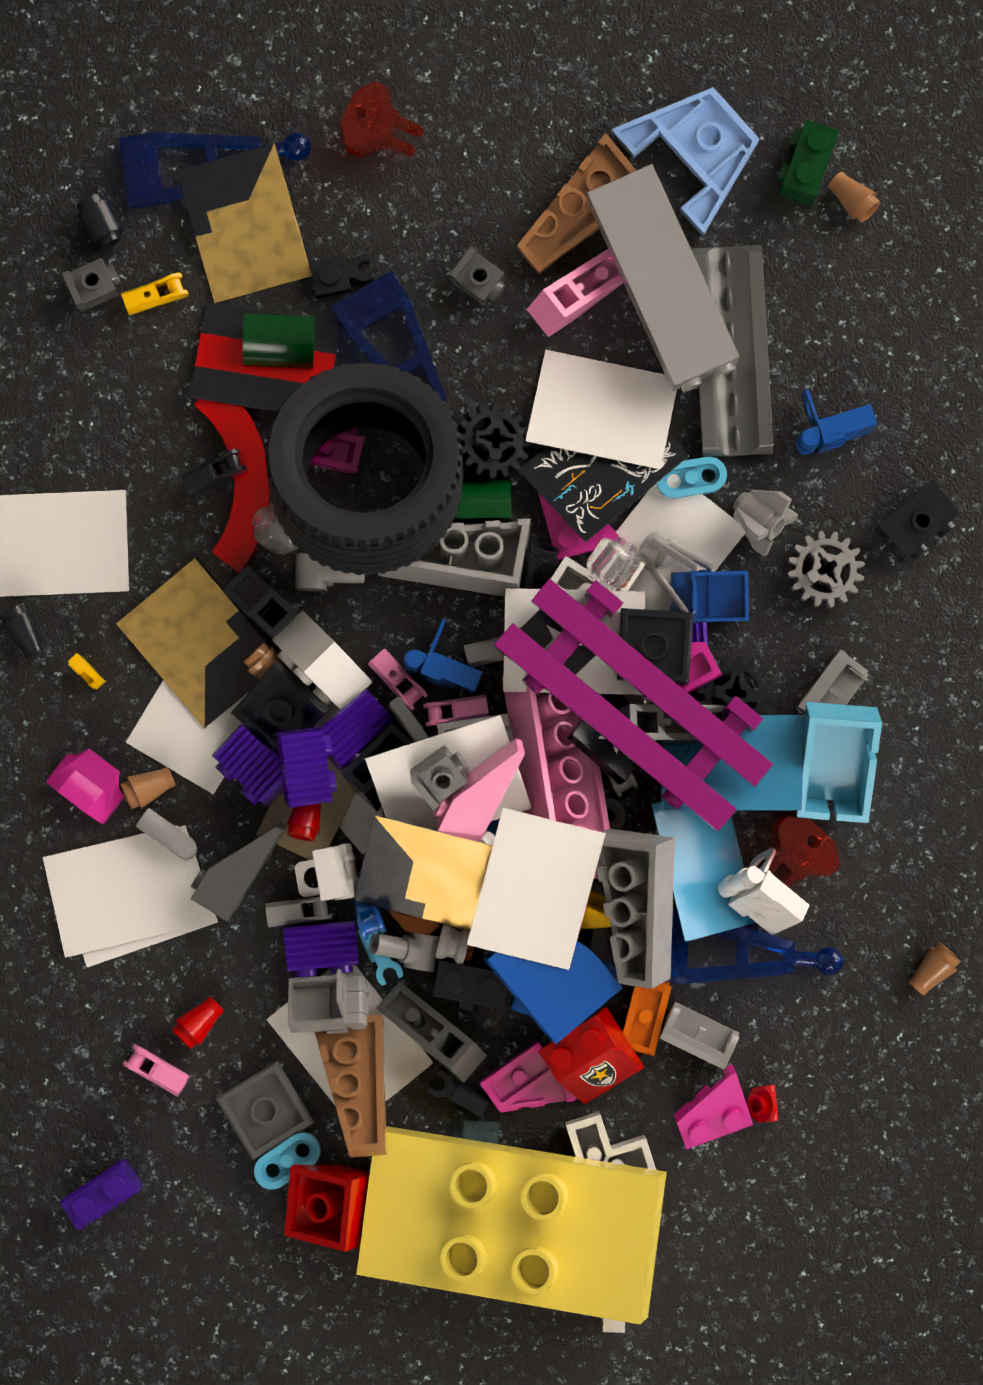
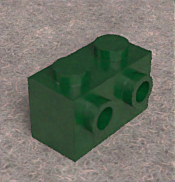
M807 119L802 130L795 128L789 145L790 149L795 150L791 163L783 162L777 181L783 183L780 196L813 206L839 130Z

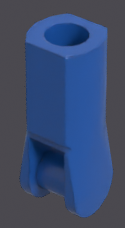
M353 901L357 924L365 940L369 939V935L381 930L382 933L386 931L379 907Z

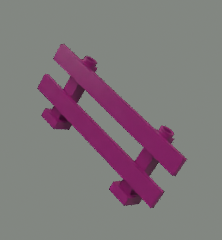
M549 578L531 602L564 629L561 634L545 650L512 623L494 646L527 673L522 679V682L537 694L543 688L548 690L666 788L661 797L669 805L679 810L685 804L718 832L737 809L703 780L721 759L752 786L755 787L773 766V763L742 739L740 735L744 730L749 733L754 731L763 718L737 696H734L722 709L727 716L721 721L600 621L605 614L612 618L624 602L595 580L585 592L584 596L588 601L582 606ZM580 644L584 645L703 744L686 766L563 665Z

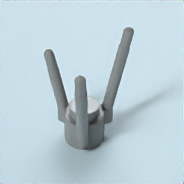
M653 532L646 537L639 549V554L646 559L644 561V568L652 573L681 612H690L659 571L658 567L666 568L674 559L694 571H699L700 566L707 570H712L713 565L679 547L670 539H665L659 533Z

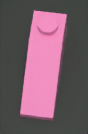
M605 250L543 289L528 307L527 311L548 337L574 321L623 283L609 250Z
M515 738L467 774L468 783L439 803V807L434 809L433 812L439 832L476 842L481 841L525 755L521 740Z

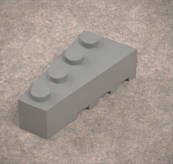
M530 518L518 519L517 522L500 523V520L485 521V524L476 525L453 523L451 528L447 529V535L444 538H440L439 544L433 547L427 555H422L419 561H414L407 567H400L394 572L378 573V576L505 597V588L520 589L525 553L530 535Z
M607 829L602 831V833L606 834L598 860L599 866L596 867L599 882L602 881L606 898V903H603L605 917L610 919L613 934L610 937L618 983L652 989L669 980L671 975L675 838Z

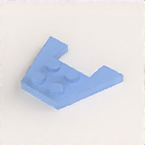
M714 87L611 129V134L633 159L658 137H661L705 186L680 208L681 213L702 236H704L759 142L756 134Z

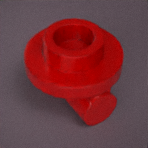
M775 1084L755 1087L749 1092L747 1107L755 1121L760 1123L779 1121Z

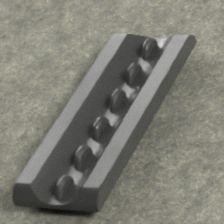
M762 246L691 248L740 356L738 362L733 365L734 371L719 378H715L714 374L702 378V385L698 386L702 458L773 454Z

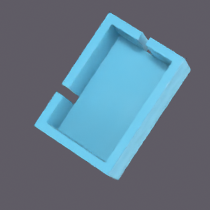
M806 702L804 712L802 810H795L797 818L829 820L830 811L827 800H832L836 821L869 823L877 764L875 753H878L882 728V721L877 707Z

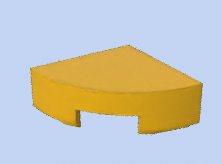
M76 653L68 661V665L78 675L80 674L93 689L97 690L106 682L80 654Z

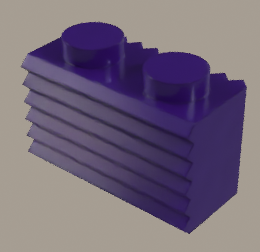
M367 689L362 691L321 727L324 735L330 736L332 743V756L327 758L339 772L348 767L391 723L394 724L393 717L389 715Z
M240 724L212 754L219 762L215 768L229 781L235 777L244 786L240 792L254 805L260 801L269 806L283 791L279 757L252 731Z
M319 727L276 733L285 804L291 808L331 802V792L337 791V783L334 770L329 771L327 757L332 756L330 736L324 735V731Z
M356 921L283 928L287 971H296V977L316 976L317 968L331 967L332 974H337V969H341L342 973L353 972L352 965L360 964Z
M124 1158L60 1200V1204L75 1228L82 1230L140 1192L143 1184L129 1162Z

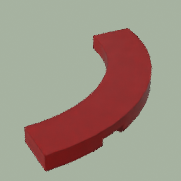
M198 399L194 404L195 407L215 426L228 451L239 449L240 455L238 457L241 465L247 467L245 473L234 477V498L231 515L222 537L212 551L219 559L237 573H240L248 565L260 543L269 510L270 489L266 472V452L256 426L244 406Z

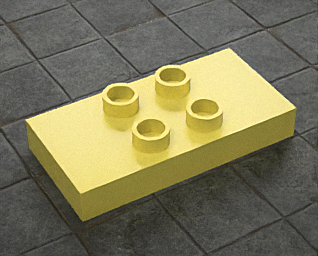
M386 1126L387 1155L372 1156L356 1275L634 1324H641L648 1318L667 1172Z

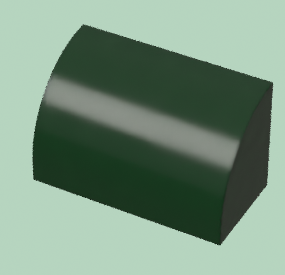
M244 314L243 366L314 369L315 316Z
M510 480L462 481L460 506L458 507L456 517L453 519V523H479L500 520V522H511Z

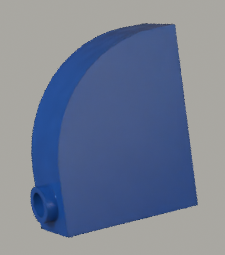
M578 941L576 942L569 970L494 951L489 952L483 957L484 961L538 1027L555 1044L560 1042L623 988L617 981L616 968L608 960L602 963L591 950Z

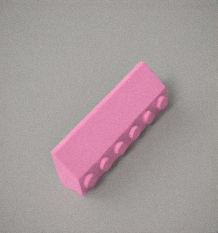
M527 686L526 692H504L513 740L515 738L521 740L525 752L518 768L532 808L523 811V813L598 832L610 829L600 767L567 739L581 718L551 693L540 692L537 694ZM597 870L595 871L594 879H598Z

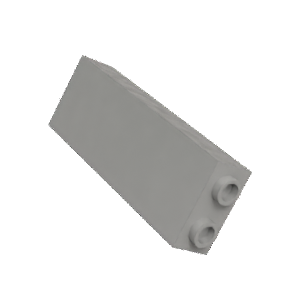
M653 164L587 192L586 201L672 391L681 388L683 392H687L702 385V378L714 374L715 378H719L734 371L733 365L738 362L740 356Z

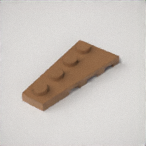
M606 133L591 154L581 163L569 182L559 191L557 197L547 210L541 214L517 245L519 252L538 275L599 229L586 201L587 192L636 171Z
M382 1014L369 1015L367 1027L362 1030H354L349 1027V1033L327 1034V1031L315 1032L350 1158L387 1155L384 1020Z

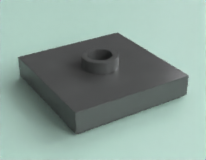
M279 1061L274 1062L216 1098L252 1160L315 1122Z

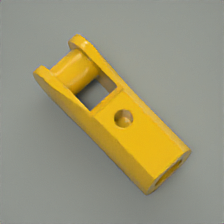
M174 273L152 283L121 293L129 316L187 297L189 295L188 291L183 290L180 281L183 278L182 273ZM167 285L170 294L160 297L158 288Z

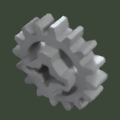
M819 531L816 541L807 535L804 538L805 548L800 545H796L793 548L798 558L790 557L787 562L791 566H795V570L787 573V578H796L797 581L791 588L792 591L801 589L804 592L801 597L802 602L806 601L809 597L814 598L813 606L815 608L819 607L822 601H826L828 609L833 608L834 599L836 598L840 603H846L848 600L845 592L855 595L858 589L853 583L864 580V576L858 574L857 570L864 567L865 563L856 561L854 558L860 552V549L849 550L850 538H846L842 543L837 541L838 532H833L830 538L826 539L824 532ZM823 547L836 549L840 554L826 553ZM808 554L811 566L809 572L803 575V561ZM820 562L825 566L829 564L833 566V570L830 572L831 578L827 574L820 576L817 571L821 567ZM848 565L849 574L846 583L843 585L840 575L842 568ZM814 584L825 586L830 593L816 591L811 586Z

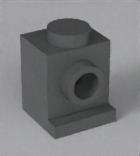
M473 247L468 249L450 273V282L483 307L489 299L494 302L506 287L503 283L505 273L477 253V250ZM477 271H483L487 277L484 281L477 282L473 275Z
M102 258L73 271L62 273L73 300L81 312L119 296L115 286L121 283L113 264L106 266ZM98 276L99 280L95 286L87 285V279Z
M444 745L410 769L411 783L432 810L439 807L441 801L468 783L467 771L469 767L458 752L452 754ZM441 775L447 776L440 783L436 780Z

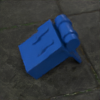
M805 389L801 394V398L811 428L802 431L796 440V449L802 455H809L815 449L819 454L841 447L846 441L870 434L877 425L871 404L818 419L808 389Z
M747 570L671 572V583L669 584L687 609L693 612L692 624L718 621H749ZM671 600L670 611H680Z
M442 619L429 653L426 654L419 650L408 651L403 660L404 668L410 673L420 672L421 679L439 687L448 686L474 695L482 671L434 652L446 620Z

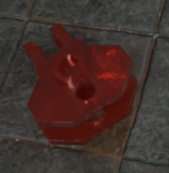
M376 81L354 92L340 122L347 153L359 159L379 149L387 152L388 148L411 157L416 149L409 143L395 138L396 130L399 129L414 137H422L425 131L422 126L400 116V111L393 108L388 87ZM359 116H365L363 119H358Z
M781 816L773 824L772 829L776 853L768 870L773 875L782 864L789 872L780 881L788 888L798 879L803 880L807 875L831 876L840 866L836 842L810 818ZM812 835L814 842L811 846H808L807 839Z

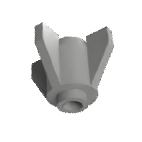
M752 490L749 493L743 492L733 505L735 510L734 519L743 527L752 548L762 556L768 555L773 544L772 539L779 535L785 525L796 521L798 514L789 508L792 499L781 491Z

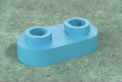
M714 457L685 460L656 484L660 493L671 499L711 494L723 487L727 478V471L724 464ZM705 470H710L714 473L715 479L712 482H706L702 479V473ZM672 474L678 475L681 479V484L677 488H671L667 484V478Z
M307 1132L296 1133L258 1159L254 1167L256 1181L266 1189L282 1187L289 1182L291 1165H314L317 1162L321 1153L319 1141L314 1135ZM301 1143L306 1144L310 1149L309 1154L304 1157L298 1155L296 1151L297 1145ZM272 1163L278 1165L280 1169L279 1175L274 1177L267 1173V1166Z

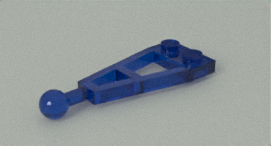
M152 132L119 137L128 206L130 209L160 205L184 197L180 184L163 190L157 146L205 148L208 162L219 159L217 148L254 149L265 145H262L260 137ZM292 133L286 137L284 142L275 143L278 157L287 156L294 161L304 160L311 151L310 140L302 133Z
M392 270L332 306L333 311L350 339L373 363L377 365L385 364L387 366L391 365L361 332L402 308L418 353L395 367L403 372H411L423 365L432 390L440 395L441 401L447 403L412 303Z
M673 911L670 979L666 982L691 984L792 974L795 965L816 967L822 974L834 975L841 970L844 961L841 952L834 947H824L818 953L795 951L794 941L739 927L714 934L736 940V965L687 969L689 941L685 942L678 911ZM749 944L782 953V961L748 964Z

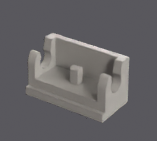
M840 649L795 709L804 715L806 702L847 705L869 676L868 670Z
M674 1002L660 1031L659 1038L721 1069H725L739 1040V1032Z

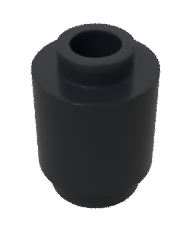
M101 193L91 195L77 204L79 210L78 218L93 246L101 245L103 249L114 246L121 240L120 235L124 232V228L110 201L104 199Z

